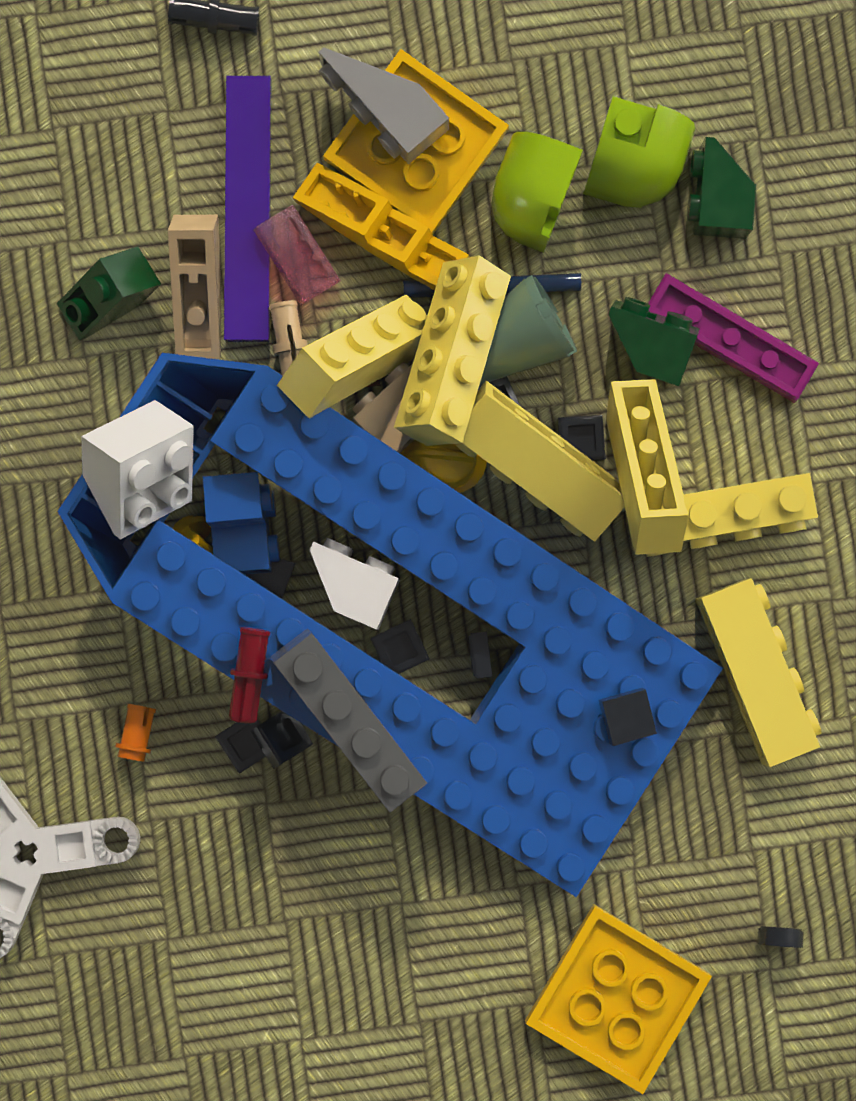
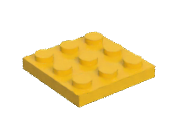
M400 49L385 71L420 84L449 117V130L408 164L401 155L395 159L384 149L378 140L381 133L371 121L364 125L353 113L324 153L323 159L352 181L387 198L393 209L428 226L433 235L507 133L509 125Z
M593 904L526 1017L525 1023L641 1094H644L712 975Z

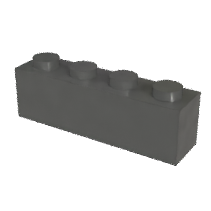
M308 628L270 657L389 812H392L427 784L426 780Z

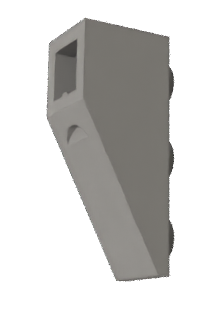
M325 47L318 51L322 66L319 73L334 91H338L340 88L343 89L352 100L348 104L352 112L364 125L370 121L381 133L378 137L379 142L393 158L396 159L401 155L410 164L449 130V117L420 84Z

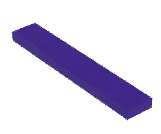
M226 76L225 342H270L271 76Z

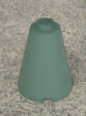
M533 275L526 279L524 278L505 296L480 385L484 384L485 381L491 382L570 357V355L577 352L576 345L566 325H562L556 313L558 312L538 279L533 277Z

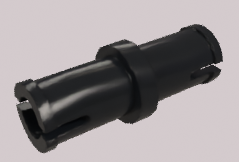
M170 0L168 25L177 24L207 28L208 33L217 34L218 30L257 36L260 7L221 3V0Z

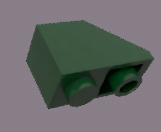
M705 137L699 150H693L690 177L697 178L696 194L689 195L687 221H694L693 235L746 239L753 231L756 184L715 137Z
M137 246L100 258L56 304L63 313L66 322L71 326L79 341L140 306L161 285V282Z
M625 297L623 302L615 300L608 315L636 372L680 386L700 328L691 326L693 320L679 313L668 311L665 317L650 312V305L635 298Z

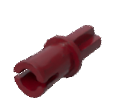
M240 627L241 634L236 669L230 670V674L234 675L229 717L230 720L235 722L255 723L258 714L262 680L268 678V674L264 673L268 638L271 632L262 629Z

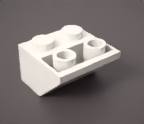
M156 400L81 436L82 475L112 532L119 539L146 527L148 524L192 501L194 425Z
M326 538L324 545L313 542L310 552L333 610L379 630L400 582L399 578L392 576L395 568L370 556L366 564L351 558L352 548L329 538Z

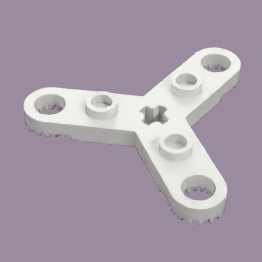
M0 777V929L4 931L3 935H5L4 943L0 947V958L9 953L14 947L44 874L118 864L127 861L137 852L140 845V833L137 826L131 820L124 817H110L38 827ZM119 827L127 832L129 844L125 851L116 853L107 848L105 834L110 828ZM20 841L25 845L34 843L37 846L38 850L33 854L36 859L34 864L30 860L23 862L18 860L16 855L21 851L18 845Z

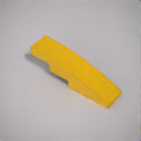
M316 163L292 197L297 204L357 245L434 291L443 262L470 257L469 254L433 236L428 226L393 209L387 198L319 163Z

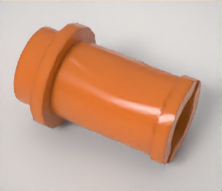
M128 704L121 743H116L115 747L119 748L118 757L144 762L146 753L151 754V749H147L156 709Z

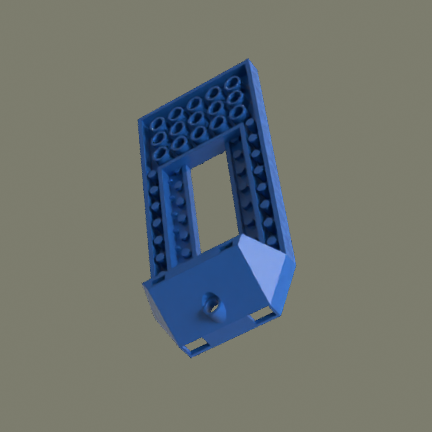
M161 353L120 417L156 400L194 425L192 479L214 445H217L519 644L469 720L166 525L164 521L169 514L152 522L151 527L139 545L130 541L134 533L119 539L112 532L83 475H81L57 512L111 602L233 680L234 675L230 674V670L236 669L241 634L240 627L270 631L264 673L268 674V678L262 680L260 697L337 745L270 658L308 628L426 780L427 784L414 795L577 897L723 668L331 407L308 418L277 386L283 376L269 366ZM218 407L226 413L211 434L203 428L212 418V414ZM639 688L646 689L657 734L612 746L609 743L599 700Z

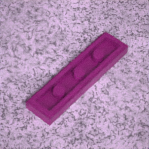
M667 273L648 302L650 312L666 317L667 312L670 311L691 318L693 320L691 326L700 328L695 341L696 346L793 403L797 402L819 365L817 361Z

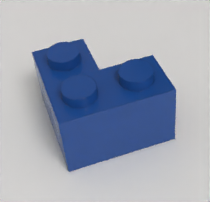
M258 472L204 476L206 523L212 529L213 555L244 575L272 572L271 562L280 561L278 535H270L269 517H276L275 492L271 490V485L265 484Z

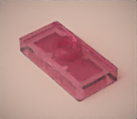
M294 205L289 206L253 229L301 306L341 281Z

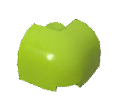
M613 96L583 194L625 207L642 208L645 205L660 201L673 191L683 172L695 132V123L678 111L660 104L655 109Z
M515 132L512 135L496 175L491 202L495 221L505 235L522 245L544 253L580 161L582 149L541 134Z

